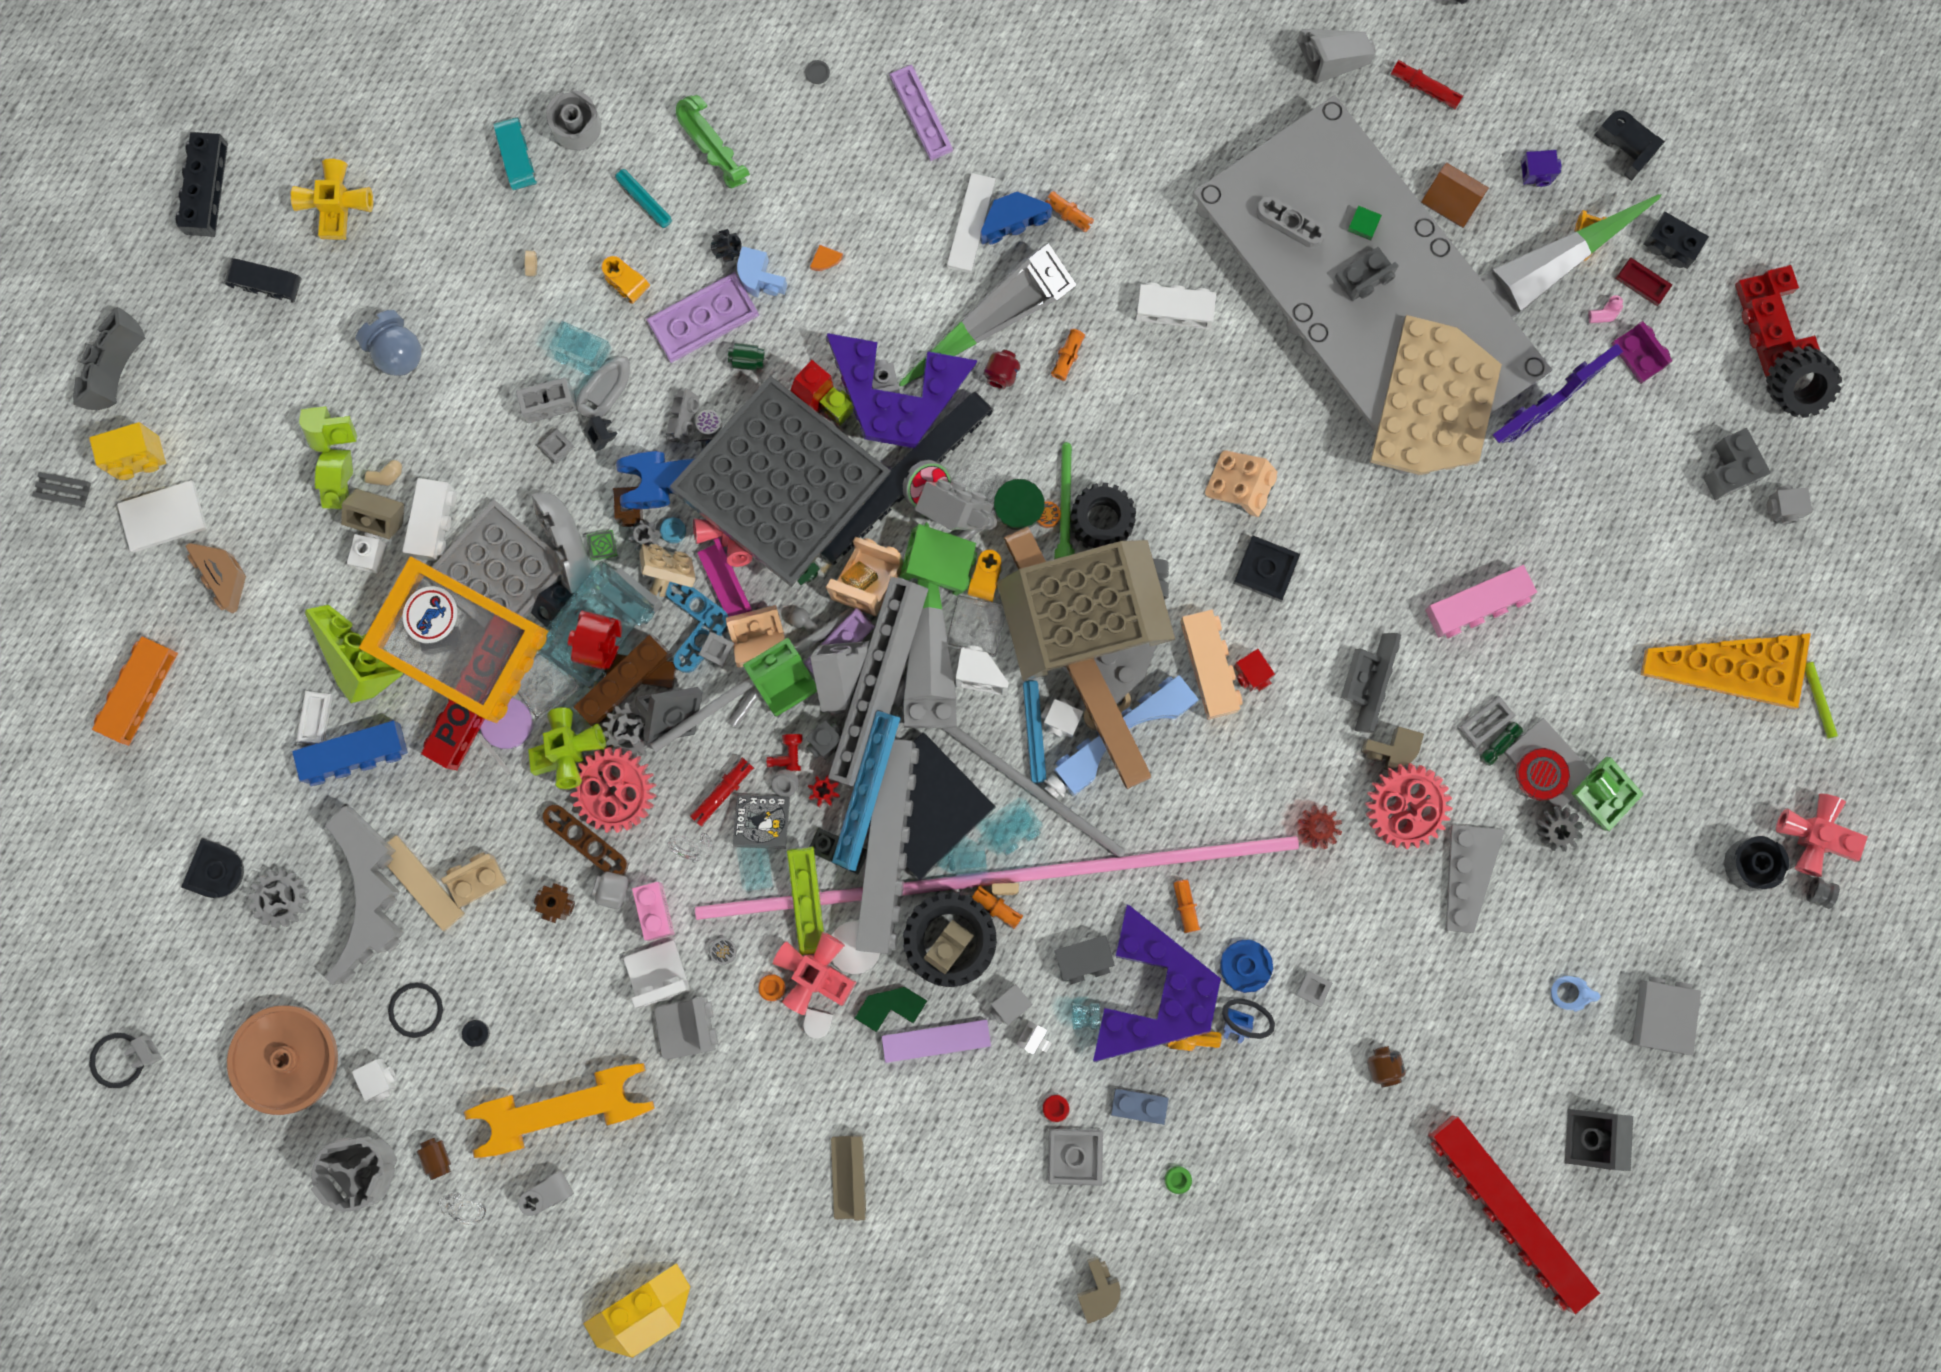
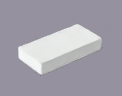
M305 691L296 739L297 743L314 745L325 741L332 694Z

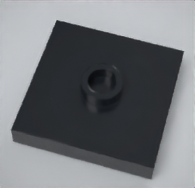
M1252 535L1233 584L1282 602L1300 553Z

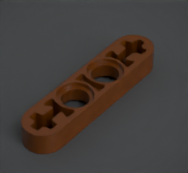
M551 805L544 810L542 817L544 823L601 870L611 872L612 865L606 860H604L603 865L599 863L610 850L612 853L608 856L615 861L620 858V866L622 867L620 871L614 870L612 873L624 875L627 872V859L566 809L559 805ZM560 810L559 817L567 822L568 818H570L572 821L567 823L561 832L559 829L563 826L560 823L554 821L551 824L552 817L549 815L550 812L556 813ZM573 826H580L583 831L582 837L576 841L571 840L569 830ZM594 842H600L603 846L602 853L597 857H593L589 853V847Z

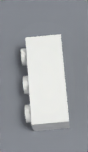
M1152 282L1145 285L1141 284L1136 321L1211 329L1214 320L1216 293L1205 288L1188 290L1179 285L1162 287Z
M418 478L403 547V553L407 557L411 556L415 559L437 562L440 556L446 552L444 536L445 531H449L451 527L450 506L453 507L456 502V492L449 483Z

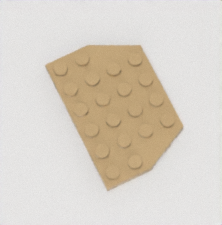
M1406 315L1370 463L1417 475L1477 464L1480 461L1502 364L1457 327Z

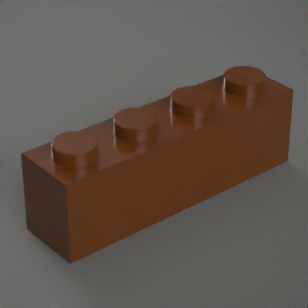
M649 634L590 690L574 708L591 726L599 725L608 717V713L611 714L616 706L623 703L673 654L656 636Z

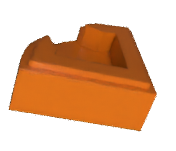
M819 245L810 269L823 271L836 266L843 258V253Z

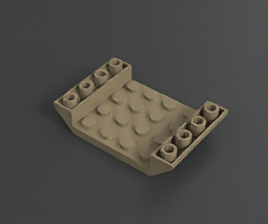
M1148 540L1119 541L1019 569L997 582L1023 681L1048 675V670L1149 643L1151 647L1175 640Z

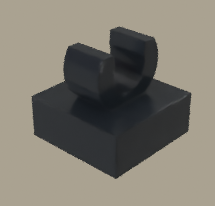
M600 416L591 418L583 430L595 452L605 448L607 443L614 440L618 434L617 431L609 433L607 427L611 425V420L602 421Z

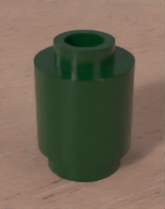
M734 343V348H729L728 363H732L733 369L752 371L763 369L765 349L759 348L758 345Z

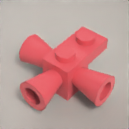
M693 518V533L696 544L720 537L722 546H727V563L730 566L741 567L752 561V555L708 520Z
M1819 794L1817 816L1806 820L1788 808L1783 810L1776 824V832L1798 836L1797 844L1806 847L1794 869L1810 876L1822 877L1824 853L1828 852L1854 862L1860 861L1868 836L1834 824L1846 804L1845 800L1829 794Z
M822 932L815 955H804L803 957L790 943L785 942L778 950L773 964L795 972L791 979L798 984L782 1003L791 1010L805 1015L812 993L820 992L843 1006L857 982L828 964L843 949L845 944L835 937Z

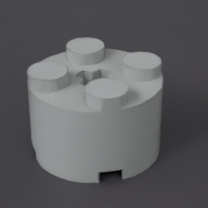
M573 90L565 94L561 92L550 100L546 108L548 125L554 138L561 146L571 150H584L591 146L600 135L602 125L600 117L591 98L583 92Z

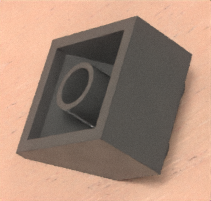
M1568 1109L1565 1163L1609 1170L1631 1171L1634 1116Z

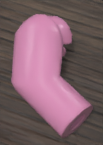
M1614 295L1609 298V302H1607L1602 310H1590L1588 312L1589 323L1614 321L1623 309V299L1618 295Z

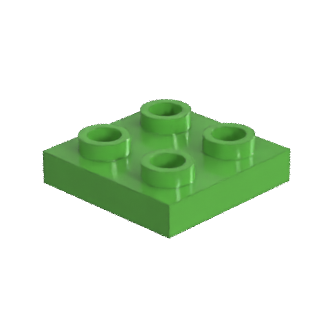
M1605 757L1571 793L1601 828L1609 832L1644 795L1611 757Z

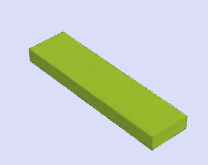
M814 847L787 850L799 953L801 955L815 954L821 934L824 932Z

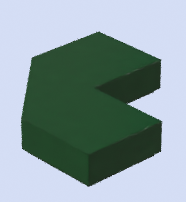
M907 987L868 995L854 1019L873 1031L878 1032L887 1015L892 1010L914 1024L927 1000Z

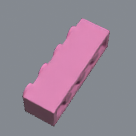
M1521 565L1432 604L1425 611L1438 638L1446 635L1447 639L1462 633L1460 628L1469 625L1472 629L1485 623L1484 618L1493 615L1494 618L1508 613L1507 608L1516 604L1517 608L1531 603V597L1537 593V590L1525 566Z

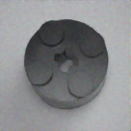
M1755 836L1735 842L1725 853L1724 860L1725 871L1730 881L1739 889L1746 891H1759L1778 886L1785 879L1784 876L1787 870H1789L1790 865L1785 848L1780 843L1765 836Z

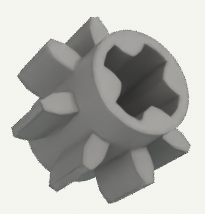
M640 520L639 526L636 528L630 527L633 531V536H630L628 540L632 543L637 542L634 547L637 552L640 551L642 544L649 546L650 544L659 545L656 538L661 537L660 531L653 532L656 526L653 522L648 526ZM648 533L650 538L648 540L645 538L641 539L640 535Z

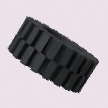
M956 892L939 893L936 896L926 898L923 903L913 909V913L906 921V927L903 932L904 952L910 966L920 977L938 986L957 987L974 981L989 967L996 950L997 933L990 914L982 904L973 900L972 897ZM955 914L970 922L975 930L977 943L974 953L966 962L951 967L944 974L924 959L927 954L924 946V935L927 927L933 920L942 915Z

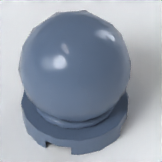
M386 310L377 314L380 319L373 322L370 326L367 322L364 323L357 332L355 339L363 351L370 352L374 365L382 372L394 376L407 375L418 366L422 347L417 336L406 327H403V318L395 310Z

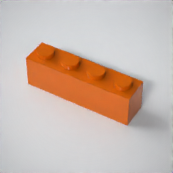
M143 636L132 647V655L127 664L121 668L119 679L115 687L108 692L107 702L102 711L96 715L92 728L93 731L128 746L178 655L177 652Z

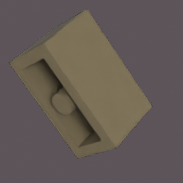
M355 489L342 503L341 525L389 540L402 527L404 520V503Z

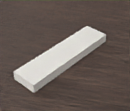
M971 173L947 268L972 273L980 243V232L986 220L996 182L995 178Z

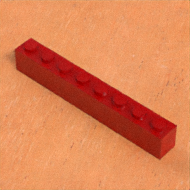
M1452 1115L1428 1135L1432 1140L1430 1143L1431 1148L1439 1157L1442 1155L1446 1157L1450 1162L1447 1165L1450 1172L1457 1179L1462 1177L1467 1184L1464 1187L1466 1192L1475 1201L1479 1199L1485 1206L1482 1209L1483 1213L1492 1223L1498 1222L1502 1227L1500 1231L1502 1237L1510 1245L1514 1243L1520 1250L1517 1253L1519 1258L1527 1267L1530 1265L1534 1267L1538 1272L1535 1278L1545 1289L1550 1287L1556 1295L1553 1297V1300L1562 1311L1568 1310L1576 1315L1601 1294L1458 1116Z

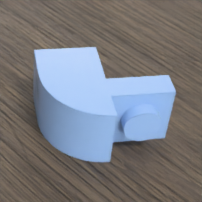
M742 246L737 263V271L744 289L757 298L760 289H763V292L772 296H777L778 293L785 295L787 289L786 278L766 272L769 262L767 252Z

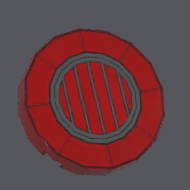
M1547 748L1534 749L1523 755L1517 763L1515 771L1521 791L1529 798L1539 801L1551 800L1561 795L1567 788L1570 779L1569 766L1564 757L1556 751Z

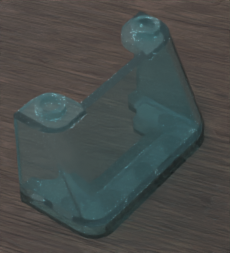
M600 561L546 627V630L549 631L546 635L547 639L543 647L538 650V653L590 689L594 683L598 684L605 677L607 671L571 661L572 646H568V637L572 630H576L580 612L586 611L620 620L622 635L621 638L616 637L615 645L619 646L636 624L638 626L642 623L646 625L655 614L653 611L654 605L610 566Z

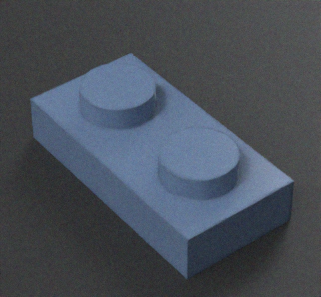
M1115 1088L1111 1116L1165 1125L1169 1098Z

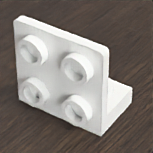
M669 941L624 957L635 997H632L635 1008H642L691 991L675 941Z

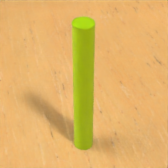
M1814 662L1806 663L1805 673L1827 739L1837 737L1838 734Z

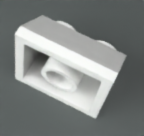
M969 645L967 649L961 648L956 674V687L1007 696L1009 682L989 654L983 652V648Z

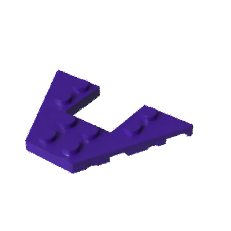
M827 333L826 342L829 343L835 358V365L840 371L843 386L852 402L855 417L860 423V430L864 440L915 448L977 363V360L928 351L925 359L921 397L872 389L878 342Z
M1615 344L1591 363L1587 364L1584 361L1572 371L1573 373L1565 378L1567 383L1560 391L1554 395L1549 392L1536 405L1534 404L1527 409L1524 406L1521 407L1504 423L1505 426L1492 436L1498 443L1514 442L1556 411L1572 397V394L1585 386L1606 367V364L1624 351L1618 344Z
M1127 905L1116 958L1167 968L1168 970L1157 1019L1104 1008L1093 1062L1096 1063L1101 1060L1210 1033L1221 983L1219 976L1133 907Z

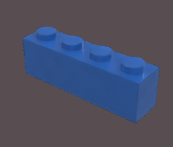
M393 720L292 751L299 781L310 784V786L324 784L326 782L325 778L335 776L336 779L344 778L351 775V770L358 768L361 771L370 770L377 767L376 763L386 760V763L397 762L402 759L401 755L408 753L401 724Z

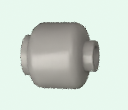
M606 871L602 876L597 875L591 896L595 897V902L598 905L619 909L623 902H629L632 888L628 887V878L626 876Z

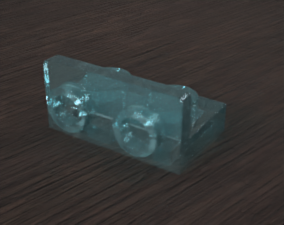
M1025 800L982 827V830L998 855L1004 852L1007 856L1019 848L1017 843L1026 838L1029 842L1041 834L1039 829L1043 827V824Z

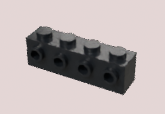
M190 132L189 141L186 142L187 158L186 164L182 167L183 186L179 190L180 207L175 216L177 227L185 235L215 237L228 148V142L221 134Z

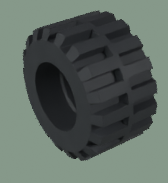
M1805 346L1802 350L1800 347H1795L1791 353L1788 350L1784 352V357L1781 359L1778 357L1774 361L1776 365L1774 367L1770 366L1768 372L1771 376H1766V382L1769 384L1766 388L1770 397L1787 414L1790 413L1794 417L1800 415L1802 418H1807L1810 413L1815 416L1820 414L1819 410H1827L1829 408L1828 404L1830 402L1834 403L1837 399L1835 394L1841 391V387L1838 385L1842 383L1839 368L1816 348L1813 350L1811 347ZM1814 373L1813 379L1808 386L1794 391L1795 384L1802 376Z
M1104 482L1102 486H1098L1097 483L1092 484L1091 489L1086 487L1082 490V494H1078L1070 517L1072 533L1075 532L1076 540L1078 542L1081 540L1083 542L1082 546L1085 548L1090 546L1094 549L1119 541H1127L1128 537L1131 536L1136 521V508H1133V499H1128V493L1125 490L1122 492L1118 490L1119 486L1114 484L1113 488L1108 487V483ZM1099 505L1108 506L1116 512L1118 523L1110 529H1098L1090 523L1088 519L1089 511Z

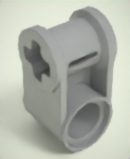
M562 1170L544 1179L539 1185L528 1190L520 1197L519 1208L523 1214L527 1216L536 1215L574 1194ZM530 1197L538 1198L539 1202L536 1203V1208L534 1206L528 1207L527 1203L530 1201Z

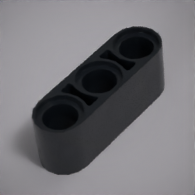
M232 258L224 284L231 288L235 286L243 288V291L258 294V292L267 294V297L282 300V298L289 299L291 303H294L302 278L286 270Z

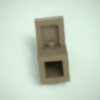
M1398 726L1393 731L1390 745L1367 739L1363 742L1361 752L1366 753V758L1373 761L1382 762L1383 759H1386L1385 770H1388V768L1397 770L1399 764L1406 766L1417 757L1424 733Z
M952 920L925 955L924 959L946 974L966 949L974 935Z
M1097 1256L1087 1260L1097 1286L1077 1294L1087 1324L1110 1315L1117 1307L1121 1294L1118 1279L1107 1282L1106 1278L1111 1277L1106 1262H1100Z

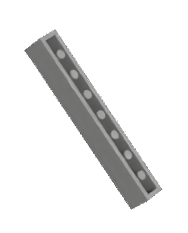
M895 577L890 578L828 778L855 786L876 712L878 710L890 714L928 588Z
M894 739L872 813L856 943L857 951L891 955L892 949L897 947L898 934L894 933L895 922L899 923L901 907L897 906L898 896H902L904 889V880H900L901 869H905L907 863V854L903 853L904 843H908L910 837V827H906L907 816L911 817L913 811V801H910L909 798L910 790H914L916 785V775L912 774L913 764H917L919 759V748H915L916 744L913 741Z

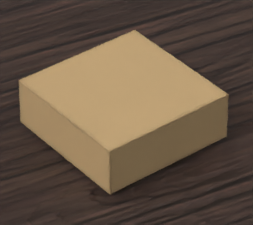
M1019 883L992 884L993 896L1017 895L1019 893Z

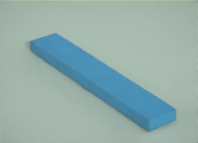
M878 710L873 721L832 861L836 865L856 871L900 722V717Z

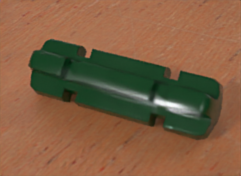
M1510 723L1505 729L1506 732H1502L1489 746L1490 749L1482 753L1480 759L1486 765H1493L1498 759L1497 756L1502 755L1515 741L1514 738L1516 739L1521 735L1523 728L1518 723Z

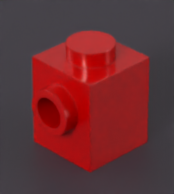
M1259 649L1240 659L1234 665L1238 672L1236 678L1244 689L1248 687L1251 692L1257 688L1260 692L1272 684L1270 679L1275 676V673Z

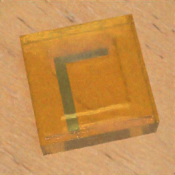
M858 561L841 576L844 584L864 591L878 579L877 572L861 561Z

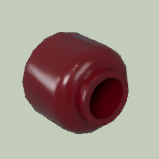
M1003 349L1001 352H994L990 355L984 369V375L989 385L998 389H1005L1015 383L1021 365L1013 352Z

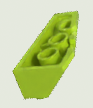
M330 605L305 610V615L334 679L350 703L374 698L403 675L399 670L359 649L366 634L361 636L351 630L352 622Z

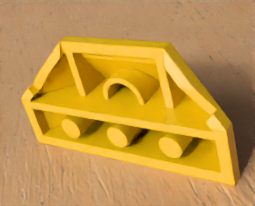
M676 1263L583 1324L596 1347L633 1358L680 1327L691 1286Z

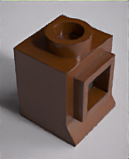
M639 486L613 488L614 518L623 527H635L637 522L643 521V509H628L620 504L621 495L635 490Z

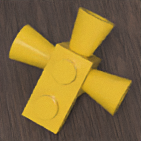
M339 159L322 160L324 180H315L314 190L293 186L291 189V205L294 211L317 208L320 211L318 236L321 239L346 240L348 208L372 212L374 204L373 193L370 187L348 191L343 185L348 164Z

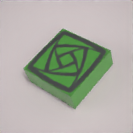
M613 530L587 535L592 561L618 556Z

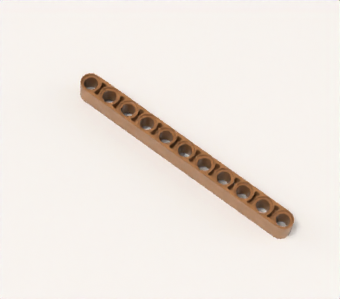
M1028 527L1004 537L1007 548L1018 570L1046 562ZM1094 658L1067 665L1066 668L1126 789L1150 779L1149 769Z

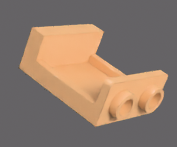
M855 537L853 540L855 550L838 580L830 579L826 589L832 600L877 616L882 607L890 578H898L903 560L900 552L893 547L887 546L885 548L877 545L871 539ZM872 577V578L869 579L865 584H863L859 589H858V588H855L854 586H852V585L850 584V582H852V583H854L855 585L859 586V585H860L861 583H863L867 578Z

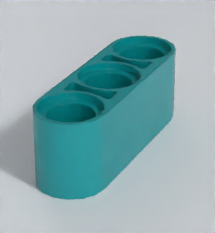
M515 117L494 123V130L512 190L536 185L537 181L533 175L534 169L531 158H529L527 153L528 148L525 137L520 129L522 126L519 118Z

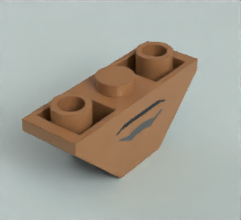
M192 543L187 544L185 547L190 553L187 557L190 563L196 569L199 568L203 574L200 576L203 584L208 589L213 590L216 595L213 597L216 605L221 610L225 609L232 614L238 610L246 575L235 557L226 550Z

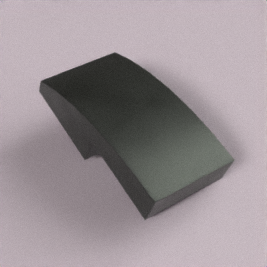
M818 827L809 847H814L816 856L832 863L839 836ZM862 848L856 871H848L859 875L867 858V849Z

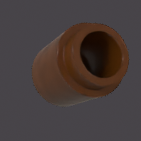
M434 1137L420 1143L421 1149L416 1152L424 1173L429 1175L430 1181L451 1172L449 1167L451 1161L442 1140L437 1142Z

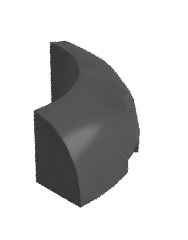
M119 307L114 309L97 329L101 332L93 346L88 344L80 363L84 364L81 378H75L73 393L74 405L87 410H102L117 403V387L122 371L131 354L146 339L138 322Z

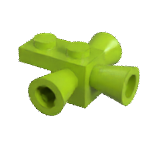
M565 707L555 708L547 713L552 730L543 733L544 744L528 749L530 770L532 774L537 776L557 769L555 786L560 789H571L582 783L575 764L583 761L582 751L605 749L606 740L598 724L577 735L571 730L573 711Z

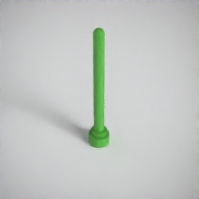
M1068 442L1062 444L1060 544L1054 550V559L1075 554V549L1070 544L1072 446Z

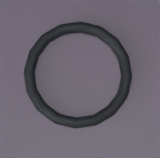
M419 982L406 984L398 989L390 1000L388 1008L389 1021L394 1029L403 1036L411 1038L426 1036L434 1031L441 1021L443 1014L442 999L437 991L428 984ZM420 988L427 990L433 995L437 1002L438 1011L436 1019L430 1027L424 1031L414 1033L406 1031L398 1025L394 1016V1006L402 993L408 989Z
M1237 998L1229 1000L1223 1005L1222 1015L1224 1021L1232 1030L1240 1035L1262 1039L1269 1037L1274 1032L1275 1022L1272 1015L1258 1003ZM1236 1004L1256 1008L1268 1019L1269 1029L1262 1033H1251L1241 1029L1230 1020L1227 1013L1228 1008Z
M112 1033L103 1037L95 1044L90 1054L89 1067L92 1076L99 1084L108 1088H122L130 1085L139 1077L144 1065L137 1068L135 1073L123 1082L111 1083L104 1080L98 1074L95 1066L96 1055L100 1047L105 1042L114 1038H122L130 1042L135 1039V1037L126 1033Z

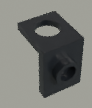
M559 580L538 594L530 613L546 628L550 629L558 612L575 602L580 595L577 592L570 593L563 585L562 580ZM540 606L548 611L549 619L542 616Z

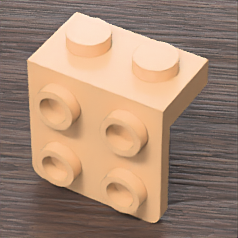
M1223 451L1220 454L1205 494L1211 499L1241 505L1248 514L1259 517L1262 509L1267 504V497L1271 487L1276 482L1278 471L1266 458Z
M776 605L726 618L728 630L734 643L737 667H744L743 664L785 639Z

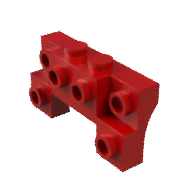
M1792 265L1768 270L1762 275L1742 279L1735 284L1743 308L1742 320L1745 325L1749 326L1751 332L1749 337L1750 344L1757 350L1765 377L1771 376L1768 372L1770 366L1774 367L1776 365L1774 361L1778 357L1780 359L1784 357L1783 353L1787 350L1791 353L1793 348L1800 347L1803 350L1805 346H1809L1813 350L1815 348L1820 350L1815 335L1798 340L1795 339L1781 297L1793 294L1799 289Z

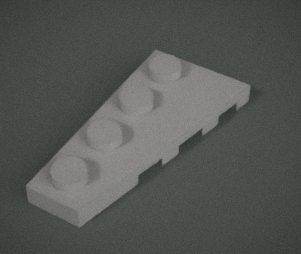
M1451 826L1446 931L1474 933L1505 830Z

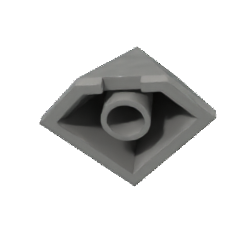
M1303 29L1300 31L1297 40L1316 84L1371 64L1376 52L1375 45L1371 39H1368L1366 32Z
M870 641L818 645L810 656L822 712L829 711V714L837 715L848 710L860 678Z

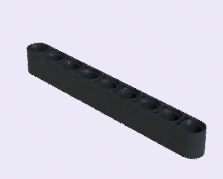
M976 391L971 393L891 469L890 475L824 549L821 555L831 565H835L837 563L836 560L841 555L845 556L854 547L853 540L855 537L863 538L874 528L872 525L878 519L881 521L892 510L891 507L896 502L900 503L905 498L903 495V482L905 478L907 479L908 471L912 466L925 460L941 463L947 458L945 455L950 450L954 451L964 441L963 438L969 432L972 434L982 424L981 420L987 415L990 416L994 409Z

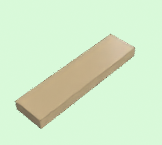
M395 835L388 842L396 851L391 855L393 860L387 867L441 930L446 931L465 913L461 908H458L456 902L400 837Z

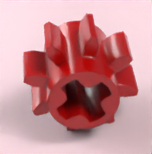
M829 775L826 776L825 780H820L816 776L815 780L817 783L814 786L808 785V788L813 790L814 793L808 798L810 800L817 798V806L821 808L823 802H827L832 807L831 799L833 797L840 798V795L834 791L839 784L838 782L830 784ZM824 785H827L830 794H825L823 798H820L821 794L817 791L818 788H823Z

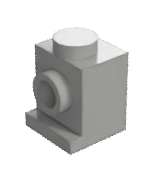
M884 359L875 361L873 389L900 393L893 362L888 363ZM881 375H888L887 379L885 380L879 379V376Z

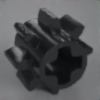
M725 229L719 231L716 235H712L711 251L716 256V259L723 257L724 262L733 261L734 257L740 256L739 252L742 243L737 233L730 234L729 230Z

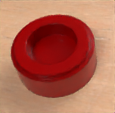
M1051 1095L1043 1103V1113L1052 1122H1061L1069 1114V1103L1060 1095Z

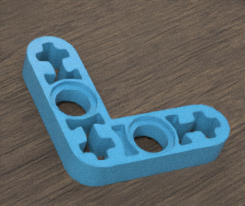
M669 582L666 590L667 597L700 622L674 656L675 667L682 673H690L698 667L704 657L700 655L697 657L694 653L690 657L692 664L690 666L684 665L683 667H681L680 657H688L691 653L687 649L689 645L700 653L702 648L695 645V639L700 634L709 635L710 632L703 627L707 625L710 628L714 622L711 618L714 615L717 617L720 614L723 615L722 620L724 623L722 625L716 624L712 629L717 635L722 636L728 628L726 623L728 614L694 587L681 586V590L686 595H689L690 591L693 592L687 597L685 604H682L681 602L685 599L679 594L672 596L673 591L671 589L673 585L678 587L680 584ZM695 599H701L705 603L703 610L700 612H694L690 608L691 602Z

